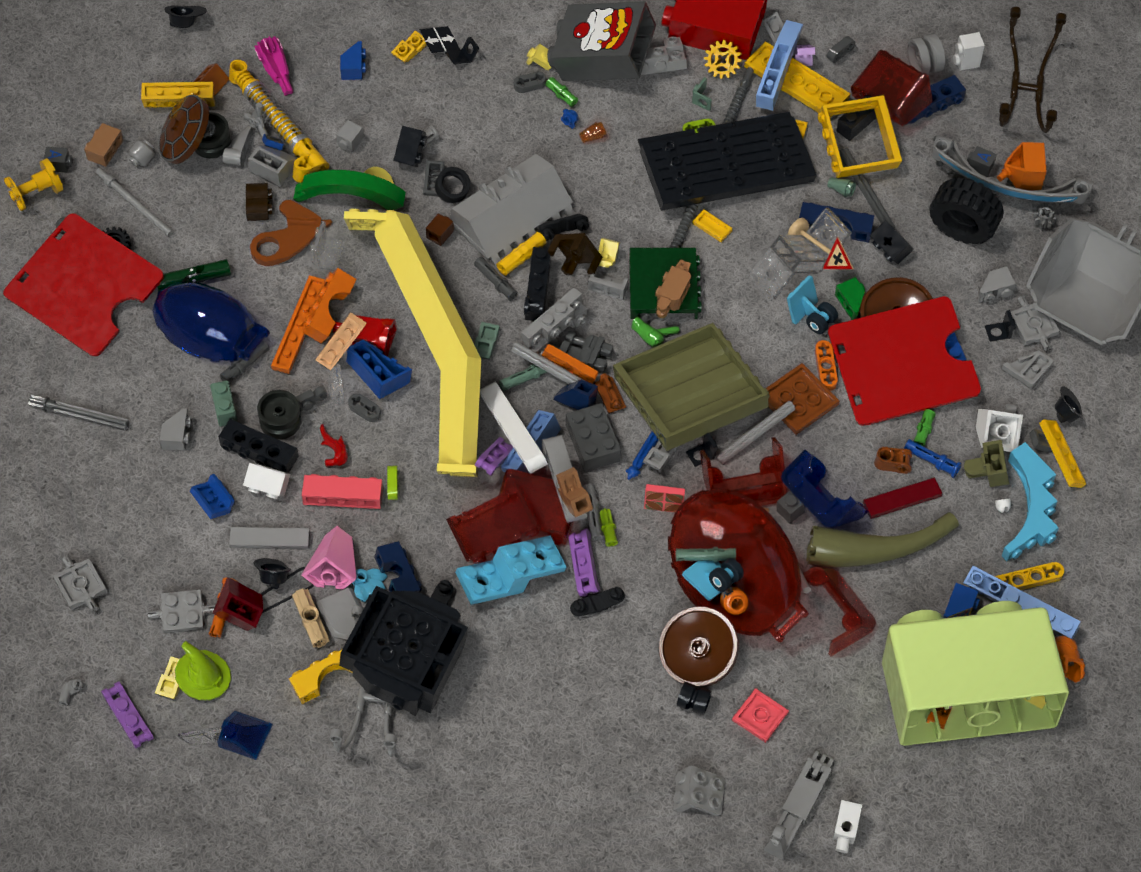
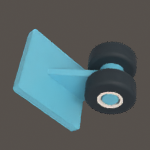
M810 275L788 295L787 303L792 323L797 324L805 315H808L806 319L808 327L817 334H823L828 329V323L831 324L838 318V312L828 302H822L817 308L814 306L818 302L813 277Z
M729 558L722 564L719 562L714 563L713 561H697L686 569L682 576L708 601H711L721 592L729 589L733 583L743 578L744 571L738 561Z

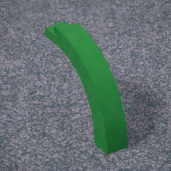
M324 170L304 175L303 182L296 184L293 199L296 202H302L322 194H349L371 200L387 210H396L404 206L406 192L385 179L367 173L350 170Z

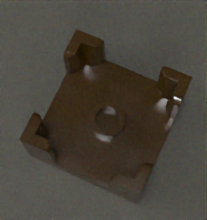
M585 233L556 234L547 251L553 257L557 248L561 250L566 257L561 268L565 275H572L577 265L582 263H591L587 274H595L603 258Z

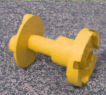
M48 158L39 162L41 171L31 175V180L19 186H16L11 177L4 178L6 186L11 189L8 193L13 201L17 200L16 204L20 211L26 209L22 196L36 189L40 192L51 187L56 194L63 191L62 182L54 172L55 168Z

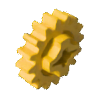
M723 40L722 44L716 41V46L710 45L711 51H705L709 54L708 57H704L705 60H708L705 66L710 67L709 73L714 71V77L720 74V79H723L724 75L730 78V73L737 74L735 69L741 68L738 62L743 60L739 59L738 56L742 55V53L736 52L739 47L735 46L733 48V42L727 45L726 40ZM719 48H728L729 50L722 52ZM713 54L715 55V62H714V63H712V56H713ZM720 56L727 57L725 59L726 63H720ZM733 56H734V64L731 63V58H732ZM725 67L727 71H719L717 69Z

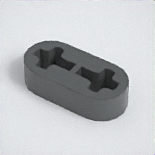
M849 36L844 37L829 50L827 58L836 63L854 48L856 42Z
M539 71L521 75L514 79V89L518 93L541 89L546 85V75Z
M353 394L349 397L348 404L351 411L369 422L379 420L381 411L376 403L361 394ZM354 401H355V402L360 401V404H361V405H359V404L354 405ZM368 410H369L370 412H373V411L375 410V414L372 413V414L369 415Z

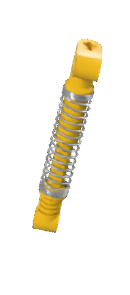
M233 60L230 63L229 69L230 82L242 89V94L253 105V108H255V103L263 104L262 113L264 112V115L267 116L266 120H270V122L267 121L269 126L285 142V145L288 146L291 152L299 156L294 161L293 179L301 183L303 182L304 175L328 170L330 167L329 163L312 145L311 138L299 127L264 84L252 76L247 70V64L242 60Z

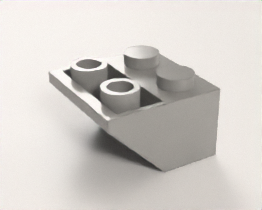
M264 145L258 146L248 158L250 172L280 187L292 173L294 161L297 158L282 150Z

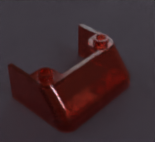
M771 437L773 455L764 457L760 461L759 473L723 479V474L719 468L711 467L709 457L704 450H700L703 480L712 508H714V504L721 502L740 503L742 501L753 502L754 507L777 503L787 493L783 447L776 437Z
M813 567L803 573L809 586L822 585L845 614L842 618V626L846 632L831 640L828 653L830 657L870 634L875 629V618L837 570ZM796 577L786 584L784 595L786 600L802 591Z

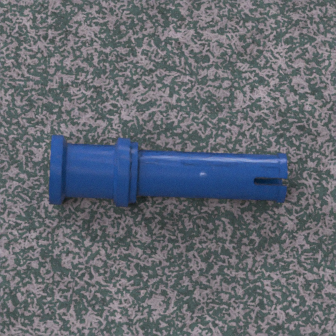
M911 439L905 444L904 449L910 450L912 454L935 465L938 471L943 470L947 472L952 478L956 477L962 466L961 462L957 463L947 458L945 454L939 455Z

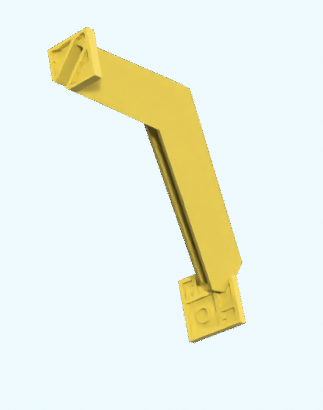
M359 209L344 211V220L349 230L375 231V238L441 371L439 463H437V473L450 474V476L478 477V468L475 466V463L477 461L481 357L408 214L394 210L379 213L378 210L369 209L367 212H360Z

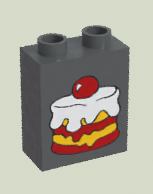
M646 1L568 5L564 19H560L557 23L555 45L550 46L548 49L549 65L556 68L562 81L640 79L656 28V23Z

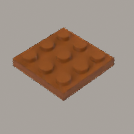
M803 363L766 388L770 395L768 407L773 412L787 401H791L794 404L795 410L782 419V421L795 435L834 409L840 402Z

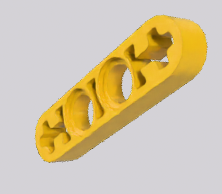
M1051 562L995 577L1004 582H1007L1008 579V584L1019 590H1025L1061 580L1064 574V567L1060 563ZM1052 569L1059 571L1058 575H1055L1054 572L1051 573ZM1038 573L1040 574L1041 579L1034 580L1032 579L1031 574ZM1018 577L1022 579L1023 584L1016 585L1012 579Z

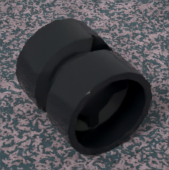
M684 682L678 697L677 706L686 710L692 708L693 712L704 716L712 691L703 687L697 689L696 685Z

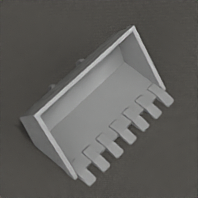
M535 154L513 169L508 166L505 168L504 175L487 186L485 183L480 184L478 192L452 208L450 219L453 221V227L487 259L490 258L496 266L501 260L498 255L499 251L502 250L507 256L512 251L511 243L515 242L518 247L519 244L525 242L522 237L523 235L527 234L530 238L536 233L534 228L540 227L549 218L552 220L560 219L559 212L561 210H564L567 216H572L575 212L571 206L573 201L570 195H568L555 167Z

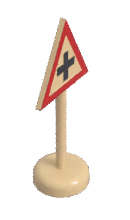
M799 218L791 225L788 231L789 240L798 242L805 237L829 254L823 269H854L839 237H837L830 250L807 234L809 222L805 218Z

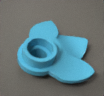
M374 568L367 571L356 569L357 578L352 584L355 586L354 593L358 599L365 602L376 586L385 589L382 582L387 578L385 573H381L379 569Z

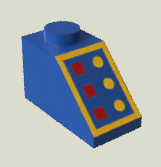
M956 583L943 618L969 616L972 609L976 610L980 601L977 598L978 590Z

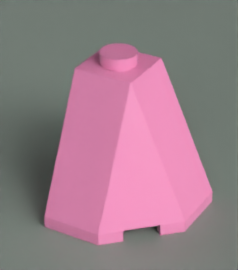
M338 526L333 528L324 536L301 576L316 587L324 588L325 585L335 586L336 589H345L357 578L352 537Z

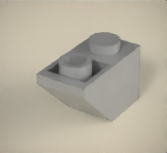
M1008 267L989 272L979 292V303H988L996 298H1006L1013 294L1016 283Z
M183 408L162 424L160 434L162 450L185 451L186 444H189L190 441L188 427L192 426V416H189L187 408Z

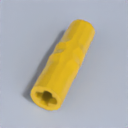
M536 232L525 242L519 244L517 248L513 249L496 264L499 272L506 276L527 259L531 258L533 247L542 248L547 244L545 237L540 232Z

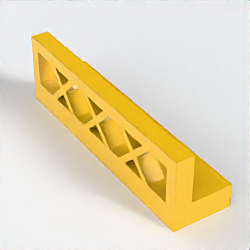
M213 82L142 83L141 100L144 108L174 107L182 98L188 95H197L207 102L208 107H215Z

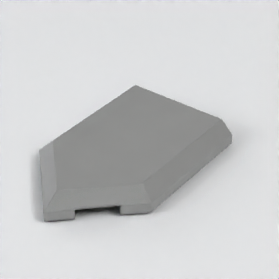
M352 588L341 590L316 603L331 636L337 639L348 640L355 626L354 618L351 617L352 608L354 606L362 607Z

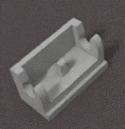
M595 272L588 279V290L623 300L629 286V278L625 277L624 281L599 275Z

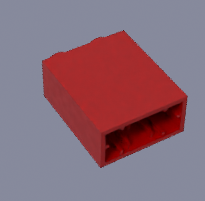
M673 0L676 1L674 7L666 5L661 25L669 27L668 38L680 37L682 44L685 46L711 51V44L716 46V41L722 44L723 40H726L727 45L733 42V48L735 46L739 47L736 51L742 53V55L738 56L739 59L747 60L751 55L763 21L767 0ZM719 48L722 52L729 50L728 48Z

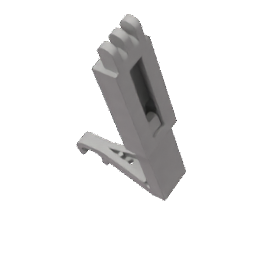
M817 750L812 759L808 758L782 807V815L764 848L765 852L781 860L784 859L801 824H805L832 771L831 767L835 759L831 757L827 764L825 763L827 755L823 754L821 759L818 760L820 752ZM811 773H812L811 777H813V778H815V779H816L818 773H821V775H820V777H819V779H818L817 782H815V781H813V780H811V779H808Z

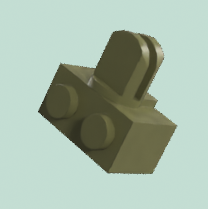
M1002 440L982 443L984 453H981V458L966 460L964 463L965 474L969 479L988 476L990 487L1010 484Z

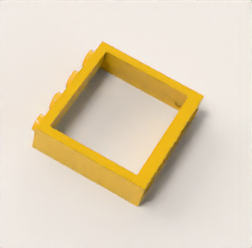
M884 95L828 104L821 107L818 113V121L822 123V135L827 141V154L831 156V168L835 172L836 178L899 167L902 158ZM874 109L888 160L843 167L829 116Z

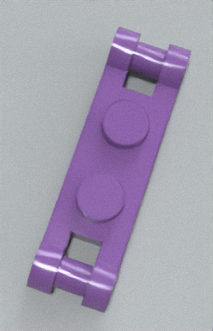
M499 437L478 458L475 466L479 469L483 468L487 474L492 476L513 449L512 444H507L503 438Z
M586 528L581 530V533H572L568 536L577 591L581 598L587 596L590 592L596 593L600 591L590 541L591 533Z
M119 681L114 683V686L107 690L105 688L101 691L135 749L140 747L141 743L154 739L151 731L146 726ZM118 693L120 697L113 700L112 696ZM140 731L143 732L141 735L136 737V733Z

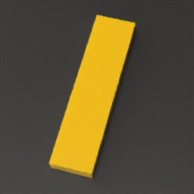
M1043 419L1039 424L1069 487H1084L1086 485L1084 477L1057 421Z

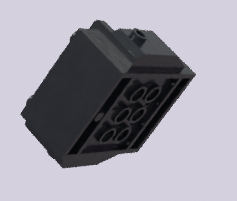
M376 586L340 653L339 666L352 671V676L368 694L390 703L395 709H403L414 716L417 715L419 709L431 714L465 646L468 627L460 624L461 615L457 609L417 591L389 592ZM391 624L394 627L390 629L387 627V625ZM383 641L385 644L379 645L378 642ZM415 645L417 649L413 650L410 646ZM440 664L444 667L433 689H430L434 673Z

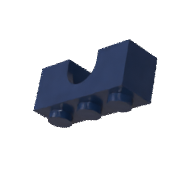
M399 541L378 546L374 558L381 573L394 572L399 576L398 578L391 579L389 592L417 591L420 593L422 590L419 580H416L412 564L408 563L406 550L401 547Z

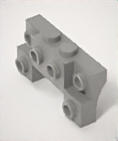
M680 37L663 39V46L649 48L641 75L687 69L686 57Z
M576 288L571 289L521 332V338L525 346L542 355L547 344L567 327L571 326L575 329L577 326H582L587 320V308L582 305V293Z

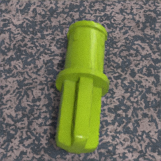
M604 508L600 511L605 544L607 547L616 546L618 544L615 533L616 525L613 523L611 510Z

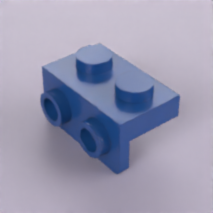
M215 474L210 475L208 482L191 487L190 493L210 519L230 513L234 499Z

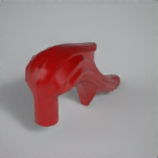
M321 424L320 431L324 440L321 445L329 446L335 452L334 458L325 459V466L344 465L348 460V452L342 436L338 440L332 438L327 433L324 424Z

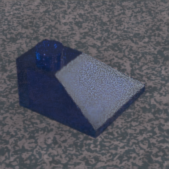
M234 711L224 720L217 734L218 747L257 760L273 724Z

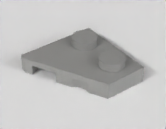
M1038 350L1029 356H1022L1010 364L1008 362L1004 363L1002 370L1032 389L1050 369L1054 360Z

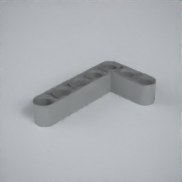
M562 435L542 439V454L548 463L543 469L546 476L552 475L566 522L586 519L587 513L574 517L567 509L558 491L560 487L556 475L572 468Z

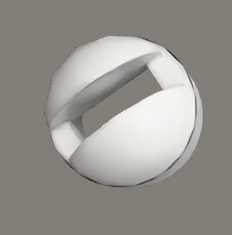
M1010 498L995 500L996 509L1001 513L1004 510L1008 512L1011 508Z

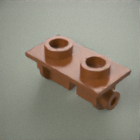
M606 373L601 374L600 380L594 382V384L598 386V392L608 414L626 408L613 378Z

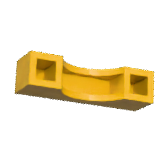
M342 650L333 651L327 658L321 661L317 660L310 664L307 669L303 671L298 670L292 674L289 681L301 704L320 696V684L328 673L335 670H347L353 673L339 666Z

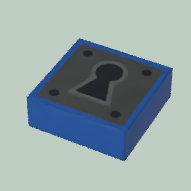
M266 134L263 135L262 141L265 146L282 150L284 144L281 139Z

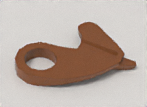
M292 200L283 201L279 206V211L286 217L288 227L282 230L260 233L254 237L250 244L252 259L257 264L263 266H274L291 259L306 248L320 230L329 227L332 224L331 219L322 220L316 213ZM265 242H273L279 246V250L271 256L261 255L257 251L259 246Z

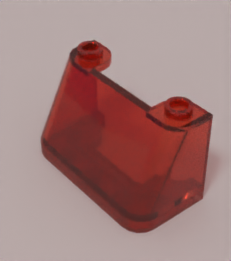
M514 469L506 470L493 513L492 525L503 530L509 528L511 523L548 533V536L551 535L556 545H566L574 521L566 522L554 481Z

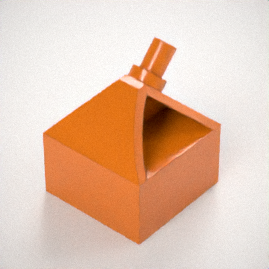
M1022 142L1008 157L1002 172L997 175V179L1001 182L1005 178H1009L1014 187L1028 191L1041 190L1046 175L1044 143Z

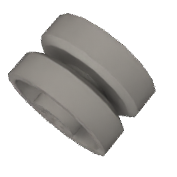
M932 33L925 35L923 38L917 37L908 41V59L917 77L928 75L930 72L937 73L944 70V49L936 34Z

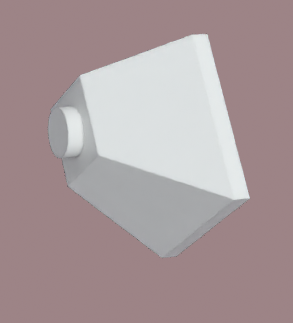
M978 409L976 431L981 448H983L982 443L1002 440L1004 451L1011 452L1019 446L1023 415Z

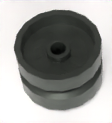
M209 112V120L214 122L216 131L211 137H203L195 150L196 154L203 158H218L223 155L224 149L228 148L231 144L227 120L224 116L214 112Z
M273 390L264 394L259 400L257 411L260 428L264 434L276 439H285L294 435L299 430L301 415L299 402L295 395L285 390Z

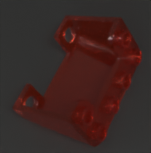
M885 50L877 52L851 86L852 96L857 100L862 99L866 94L871 97L884 95L890 119L902 127L933 102L929 76L918 71L912 65L906 64L900 58L892 56Z

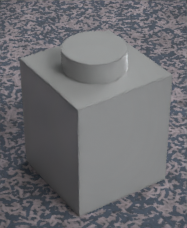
M347 120L336 134L337 145L343 150L353 152L364 138L363 127Z

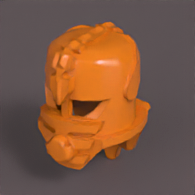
M1066 636L1055 637L1065 678L1075 683L1079 682L1085 676V664L1083 659L1080 658L1075 640ZM1074 662V665L1069 666L1068 663Z

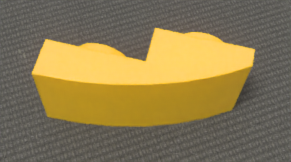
M414 31L406 41L402 40L391 53L406 63L425 48L427 44L423 36Z

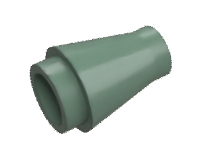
M831 177L828 181V187L847 197L854 194L856 183L850 179Z

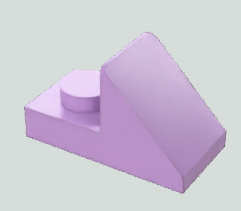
M810 44L796 45L793 54L794 59L805 66H813L815 47Z

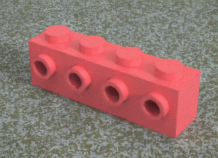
M318 474L304 475L302 489L303 505L381 509L382 479L375 477L358 478L356 476L339 477L337 475L320 476Z

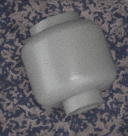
M138 140L128 151L131 157L129 161L137 167L139 164L147 166L155 156L153 151L155 148L146 140Z

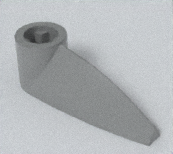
M250 125L233 139L228 148L224 149V164L243 165L253 130Z

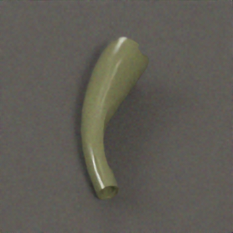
M948 512L935 520L933 525L923 530L899 536L867 535L812 526L810 535H813V537L810 538V543L807 546L806 561H808V565L821 567H855L895 560L918 552L939 541L957 528L959 522L955 515Z

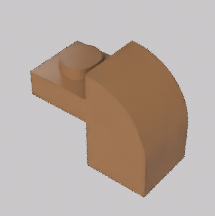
M574 467L556 475L560 487L558 488L560 496L574 517L593 510L589 494L581 486L578 472Z

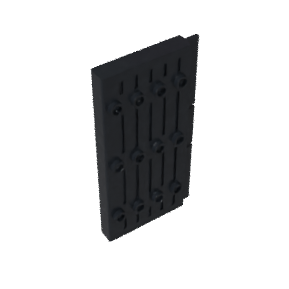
M790 112L734 121L735 126L729 122L697 128L698 133L694 129L638 139L640 154L660 210L663 211L814 182L816 172L794 116L792 117Z

